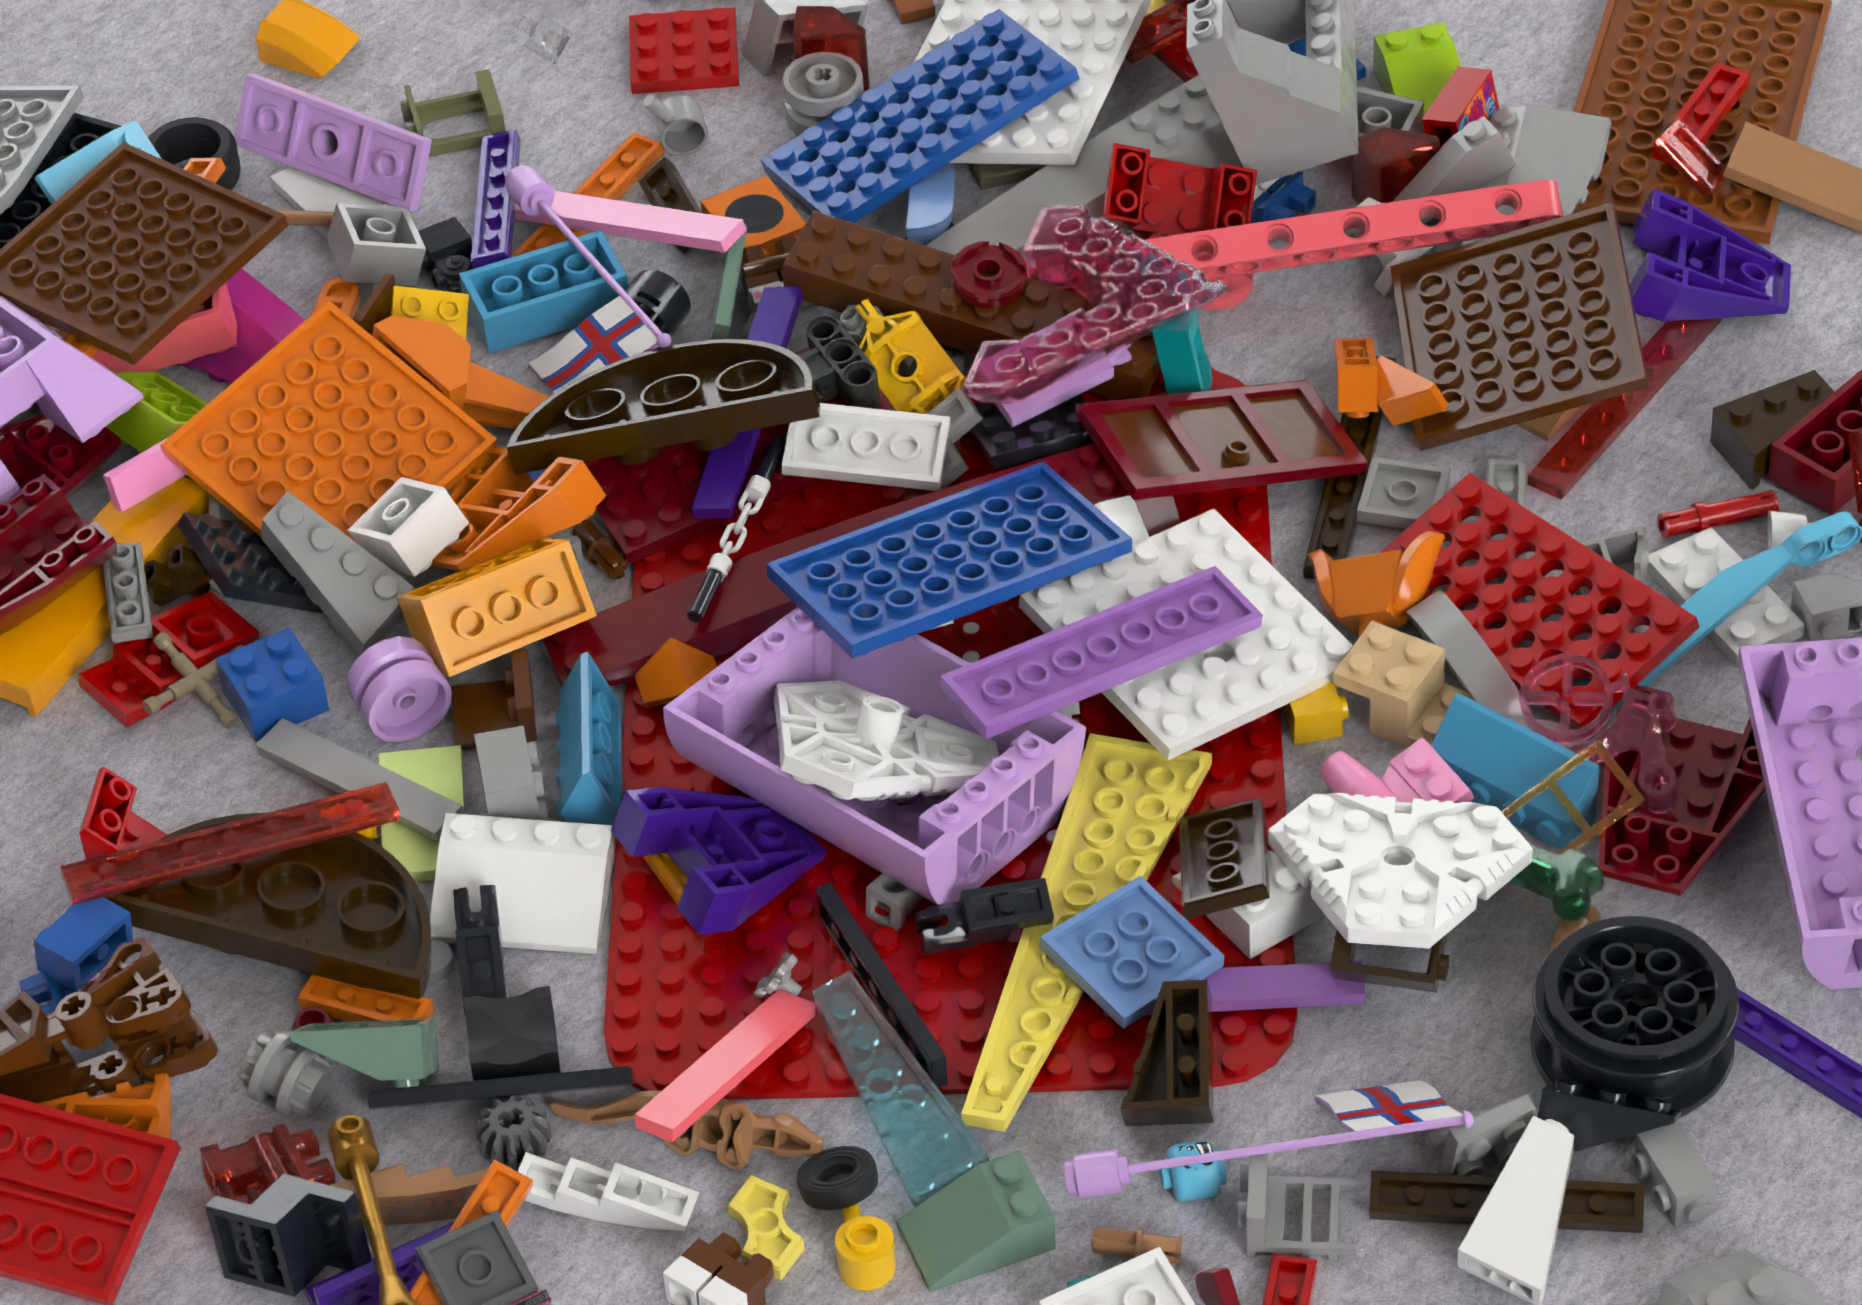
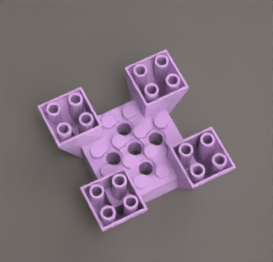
M0 296V429L19 413L28 410L36 401L44 416L84 443L89 438L99 434L105 426L120 415L127 413L133 405L144 398L142 392L101 363L64 341L61 335ZM0 460L1 504L5 503L21 489Z

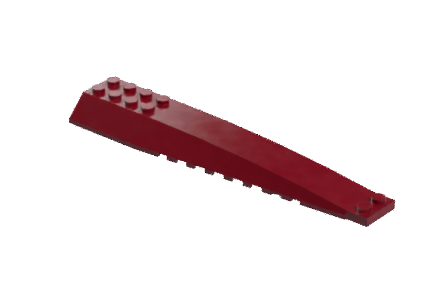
M1093 443L899 502L732 560V567L728 575L720 583L700 623L690 621L687 613L706 577L707 570L598 612L596 617L540 639L541 645L561 688L580 654L589 652L609 686L635 681V674L670 637L713 656L715 661L728 659L798 607L767 577V563L1042 461L1093 505L1128 496L1129 493L1096 444ZM1173 495L1134 500L1149 537L1181 523Z

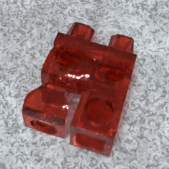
M285 1123L272 1127V1132L258 1133L244 1143L220 1150L217 1143L200 1148L203 1178L213 1197L220 1196L238 1201L237 1198L247 1195V1204H252L283 1174L326 1185L335 1184V1172L328 1158L310 1164L305 1163L307 1160L320 1156L319 1143L312 1128L290 1134Z

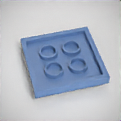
M1141 876L1040 936V948L1123 1029L1154 1010L1163 981L1203 980L1224 965L1225 955Z

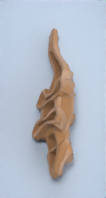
M661 1091L637 1092L609 1103L594 1106L575 1105L554 1100L550 1103V1108L559 1116L583 1123L607 1124L635 1121V1114ZM723 1098L675 1141L669 1142L664 1140L666 1145L684 1157L692 1154L698 1148L716 1152L717 1160L733 1170L744 1168L749 1163L748 1156L753 1152L754 1148L768 1149L772 1154L784 1157L797 1155L813 1156L823 1151L824 1144L823 1138L804 1127L802 1122L793 1115L782 1113L772 1117H765L755 1114L742 1103H735Z

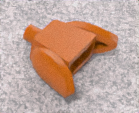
M1427 531L1413 540L1404 553L1401 550L1334 561L1321 549L1308 554L1313 567L1318 596L1326 613L1333 621L1342 623L1352 633L1358 634L1357 640L1371 621L1392 629L1402 627L1407 621L1408 615L1406 611L1420 603L1425 596L1437 556L1445 539L1444 534Z

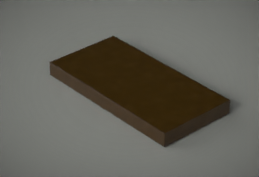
M1261 798L1181 817L1182 908L1186 919L1270 898L1266 817Z

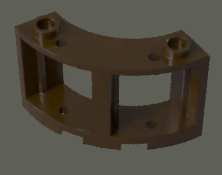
M1337 930L1330 965L1332 977L1334 979L1437 993L1439 980L1446 981L1448 976L1450 955H1445L1444 950L1449 932L1431 947L1427 973L1354 964L1357 943H1348Z

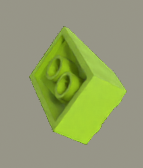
M1444 22L1374 36L1373 70L1384 93L1424 101L1425 115L1455 69L1461 67L1455 44Z

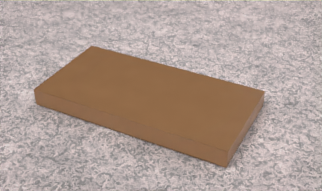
M1745 122L1724 171V177L1862 233L1861 168Z

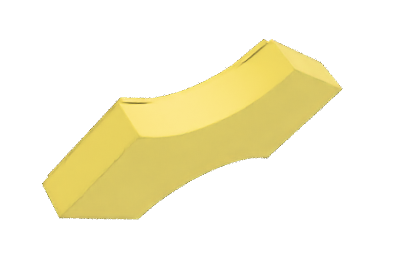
M750 1175L727 1205L728 1215L736 1219L748 1234L747 1242L742 1250L743 1264L753 1254L760 1253L772 1261L774 1269L773 1278L781 1281L804 1251V1239L792 1231L783 1218L786 1206L790 1201L789 1191Z

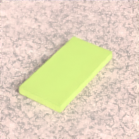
M461 745L379 753L380 766L461 804L465 812ZM381 815L382 847L407 869L415 882L435 880L439 843Z

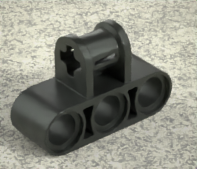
M820 315L809 320L805 328L809 351L799 355V357L807 364L811 371L819 402H826L839 395L846 406L878 408L881 403V393L877 370L835 317Z

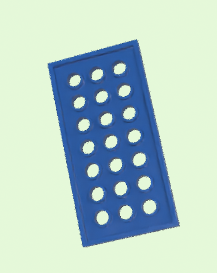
M997 9L993 13L985 15L982 20L963 32L955 34L952 39L941 46L927 52L922 58L908 67L897 71L892 77L875 88L867 90L848 106L837 109L823 121L806 129L801 135L785 145L776 148L771 154L760 161L764 171L810 211L813 212L814 210L855 223L1080 78L1074 65L1003 11Z
M1042 461L767 563V577L853 659L931 628L939 627L949 621L973 614L991 605L1007 601L1025 592L1041 588L1046 584L1067 576L1078 574L1101 563L1112 561L1117 557L1132 552V538Z

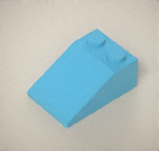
M134 120L108 132L37 175L35 180L50 203L53 204L123 142L160 159L161 157L138 122Z

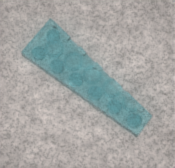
M850 971L812 991L813 1001L914 1207L926 1201L978 1164L989 1161L988 1154Z

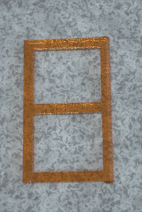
M1598 739L1501 812L1508 819L1509 816L1549 788L1582 830L1583 834L1543 863L1532 851L1531 864L1543 876L1645 801V799L1605 749L1603 742ZM1597 752L1632 798L1590 827L1556 782Z

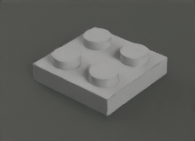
M1372 457L1357 508V522L1407 529L1447 493L1451 468Z

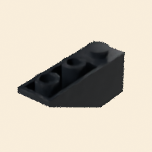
M1556 1079V1084H1548L1542 1089L1538 1118L1544 1121L1546 1119L1555 1120L1563 1124L1569 1130V1133L1574 1135V1151L1674 1124L1681 1117V1110L1670 1108L1671 1102L1664 1099L1645 1097L1644 1103L1626 1099L1627 1093L1616 1089L1600 1088L1599 1093L1582 1090V1083L1566 1079Z

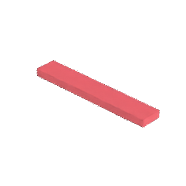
M780 989L776 991L635 1114V1127L669 1142L675 1141L815 1016L816 1003Z

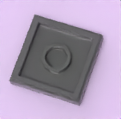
M497 1210L415 1248L414 1253L441 1305H513L538 1292L539 1288Z

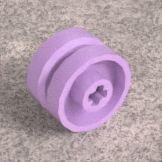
M399 636L378 642L367 648L355 660L348 672L346 687L359 711L362 712L373 734L384 741L403 742L416 739L429 732L443 719L451 704L452 691L441 670L436 667L425 645L414 638Z

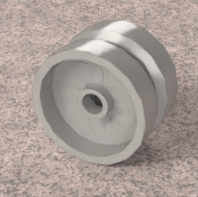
M817 52L794 60L785 69L783 76V90L786 99L785 113L789 129L799 136L806 129L815 126L832 115L837 109L848 106L862 96L864 85L860 65L852 58L834 52Z

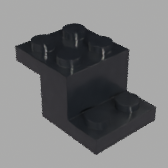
M283 1174L252 1204L214 1196L205 1205L221 1268L226 1279L295 1297L326 1266L352 1271L372 1262L356 1195L353 1191Z

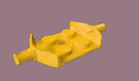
M869 299L861 302L863 306L858 304L855 307V310L867 324L865 326L867 331L859 347L875 366L879 387L896 411L928 414L959 387L964 391L968 382L967 377L960 372L920 319L921 317L918 313L909 311L883 317L881 314H878ZM907 357L915 358L917 362L915 373L910 377H901L898 372L900 362Z

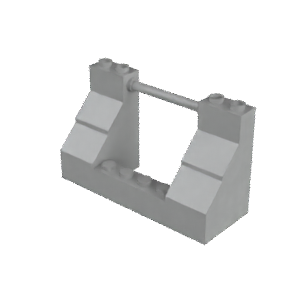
M1196 0L1193 3L1187 4V51L1243 167L1257 170L1256 185L1359 153L1355 0ZM1306 38V56L1290 51L1288 45H1286L1287 43Z

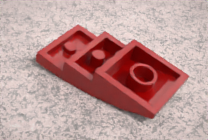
M211 591L152 616L153 638L125 641L114 645L113 659L79 673V686L125 727H128L150 716L144 710L142 701L151 696L157 697L167 691L166 688L183 678L171 664L172 659L165 651L159 650L153 643L154 638L159 633L165 631L171 637L172 644L179 653H184L194 666L199 669L215 660V658L231 652L232 649L239 645L246 646L255 642L259 638V631ZM168 701L167 703L161 706L160 710L164 709L165 707H167L175 701Z

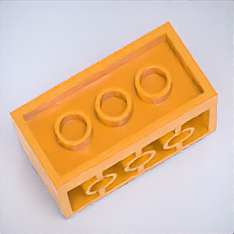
M552 538L539 539L396 597L411 637L425 645L436 667L447 677L456 675L597 616L569 540Z

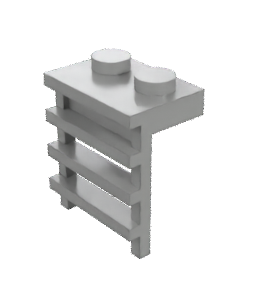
M1268 1153L1249 1156V1165H1240V1192H1248L1247 1200L1238 1201V1228H1246L1247 1257L1256 1258V1252L1283 1255V1253L1301 1254L1303 1258H1310V1254L1329 1255L1328 1260L1338 1261V1255L1356 1256V1243L1338 1242L1340 1191H1358V1178L1268 1175ZM1286 1189H1304L1302 1241L1284 1240ZM1313 1190H1331L1329 1242L1311 1241Z

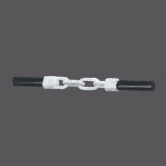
M775 437L772 440L756 475L750 478L738 504L742 513L737 523H731L726 527L719 544L723 551L722 553L713 554L710 564L707 566L706 577L687 613L690 621L695 623L702 621L720 583L728 575L732 567V560L729 558V555L740 550L747 536V529L744 527V524L749 515L756 514L760 510L771 487L770 480L784 454L786 445L784 438ZM732 529H734L735 535H739L741 532L734 547H732V541L726 543Z

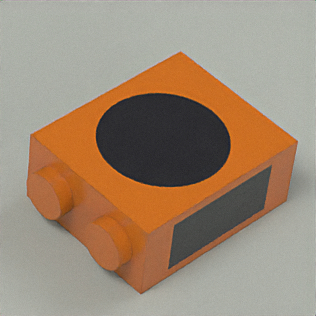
M767 175L701 201V211L704 214L743 219L747 227L744 248L761 245L766 258L777 255L775 249L776 241L791 235L798 239L806 225V222ZM741 261V267H740V273H739V274L741 275V277H742V267H743L742 261Z

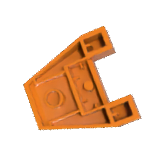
M495 447L487 457L457 482L450 493V497L469 524L459 533L458 539L453 544L445 547L432 560L431 566L463 571L562 531L592 516L596 511V506L604 499L606 494L583 460L558 457L534 482L528 472L515 475L507 449Z

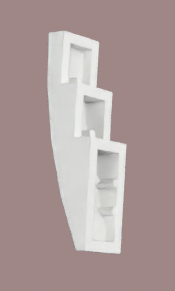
M525 1152L518 1169L519 1173L533 1179V1187L524 1200L526 1202L596 1221L638 1228L685 1232L699 1195L698 1191L615 1162L612 1171H608L570 1157L567 1166Z

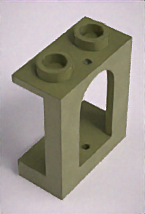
M490 69L475 72L478 90L420 102H414L410 85L404 86L406 101L400 102L404 123L411 122L406 124L407 130L423 136L422 127L428 122L483 111L488 129L432 139L429 157L481 147L483 136L506 132L503 112Z

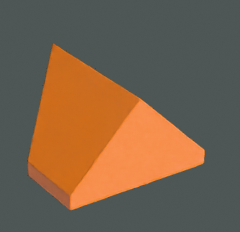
M670 637L635 674V681L644 708L663 705L673 701L717 667L714 657Z

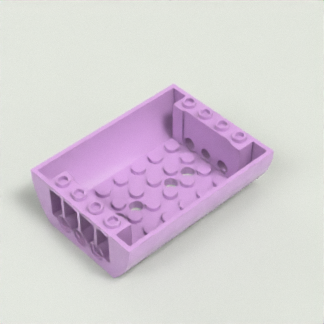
M796 607L663 707L667 735L674 749L683 758L936 905L959 901L961 891L979 888L1056 824L1078 772L1086 733L1085 726L1058 711H1054L988 739L997 743L999 757L995 758L991 764L975 777L966 781L952 795L949 793L948 795L940 796L937 794L926 797L919 792V794L912 798L900 797L898 799L887 798L885 800L875 799L870 801H861L853 798L846 800L833 796L829 789L819 785L797 782L791 774L781 771L778 745L779 733L777 731L774 695L776 686L779 683L841 680L909 707V716L915 719L927 714L981 735L939 688L941 675L971 663L918 634L852 659L799 607ZM899 803H911V804H903V805H901V806L897 805V804H899Z
M1862 638L1739 646L1738 662L1803 961L1810 974L1818 982L1831 990L1862 987V763L1856 757L1862 754Z

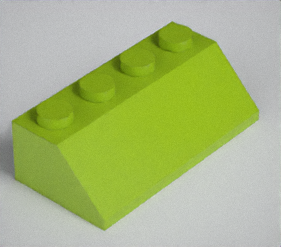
M112 371L141 391L144 398L133 405L127 413L120 415L105 427L117 435L121 443L133 446L139 450L138 454L170 437L208 403L158 371Z

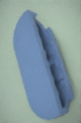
M950 162L910 187L906 225L907 240L927 245L949 228L953 215L955 168Z

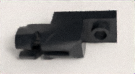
M1039 878L963 890L957 902L933 905L925 910L917 911L915 914L916 933H922L923 942L920 943L922 955L946 952L951 948L959 950L981 944L1006 941L1009 938L1010 930L1053 924L1054 913L1046 879ZM942 921H948L947 925L939 927Z
M479 886L481 896V910L479 912H471L467 887L453 890L457 929L455 934L462 997L507 998L496 886Z

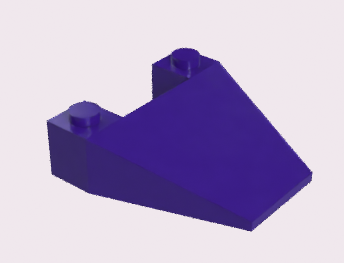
M1656 189L1652 190L1634 222L1632 244L1648 252L1630 283L1634 309L1638 315L1667 322L1786 314L1790 301V264L1689 202ZM1653 253H1657V254H1660V255H1662V256H1665V257H1667V259H1666V258H1663V257H1661V256H1658V255H1656V254H1653Z
M654 787L626 790L611 828L613 835L632 857L667 853L688 877L677 909L699 935L734 930L822 861L827 853L807 829L754 798L673 788Z

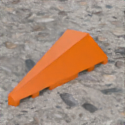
M167 1073L155 1075L154 1082L133 1087L128 1081L116 1084V1091L90 1097L87 1092H82L37 1103L171 1139V1080Z

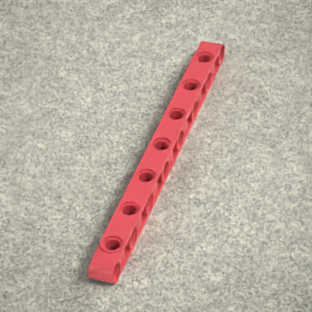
M1539 180L1053 253L1045 256L1025 258L1024 260L1026 262L1027 278L1043 282L1042 279L1046 275L1056 274L1061 279L1057 283L1049 285L1093 298L1114 294L1109 273L1123 250L1138 252L1165 261L1166 268L1173 272L1179 270L1189 283L1489 238L1563 217L1557 182L1554 180ZM1508 205L1515 212L1510 215H1503L1496 209L1499 206ZM1425 217H1434L1439 223L1435 226H1426L1421 220ZM1357 228L1364 234L1358 238H1351L1345 232L1348 229ZM1278 239L1285 241L1288 245L1283 249H1274L1269 243ZM1199 251H1207L1212 255L1206 261H1199L1193 256Z

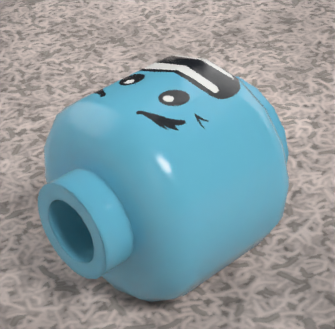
M1206 1140L1176 1144L1169 1148L1167 1159L1219 1152L1221 1149L1214 1150L1212 1144ZM1224 1160L1159 1169L1163 1190L1171 1188L1173 1196L1179 1202L1213 1198L1219 1193L1220 1185H1226L1227 1182Z

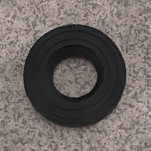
M839 1146L823 1150L807 1159L798 1170L797 1183L804 1202L810 1207L819 1210H838L853 1206L870 1196L878 1184V1171L872 1155L867 1150L856 1146ZM851 1174L839 1181L824 1182L836 1175Z

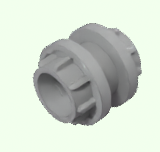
M282 1030L277 1034L267 1031L259 1035L252 1043L240 1068L239 1077L243 1080L244 1086L248 1087L249 1098L263 1103L271 1096L276 1097V1111L287 1118L292 1117L294 1113L303 1117L312 1114L321 1105L331 1087L334 1078V1069L331 1067V1063L326 1060V1056L308 1048H305L302 1052L297 1050L298 1044L290 1041V1032L288 1030Z

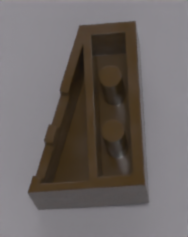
M1816 370L1714 407L1710 443L1747 486L1753 490L1760 484V478L1769 472L1771 444L1834 393V391Z
M1163 981L1146 1030L1147 1036L1140 1057L1137 1058L1133 1069L1134 1075L1127 1096H1124L1120 1108L1125 1126L1214 1123L1212 997L1208 981Z

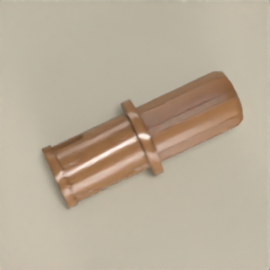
M1096 1227L1092 1235L1091 1249L1095 1254L1133 1259L1160 1247L1170 1264L1179 1266L1183 1236L1174 1237L1144 1233L1141 1227H1138L1137 1232Z

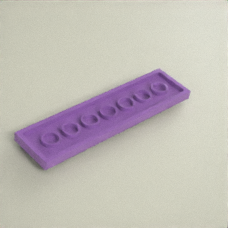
M1213 566L940 676L939 688L984 739H988L1260 628L1263 614L1216 566Z

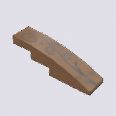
M403 1164L370 1173L384 1225L416 1224L457 1218L488 1168L458 1177L454 1176L451 1165L409 1177L406 1175ZM353 1178L330 1185L355 1192L362 1222L365 1225Z

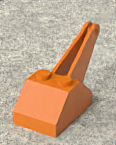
M390 316L373 326L372 336L480 425L516 429L529 413L549 398L545 394L470 362L471 345L446 323Z

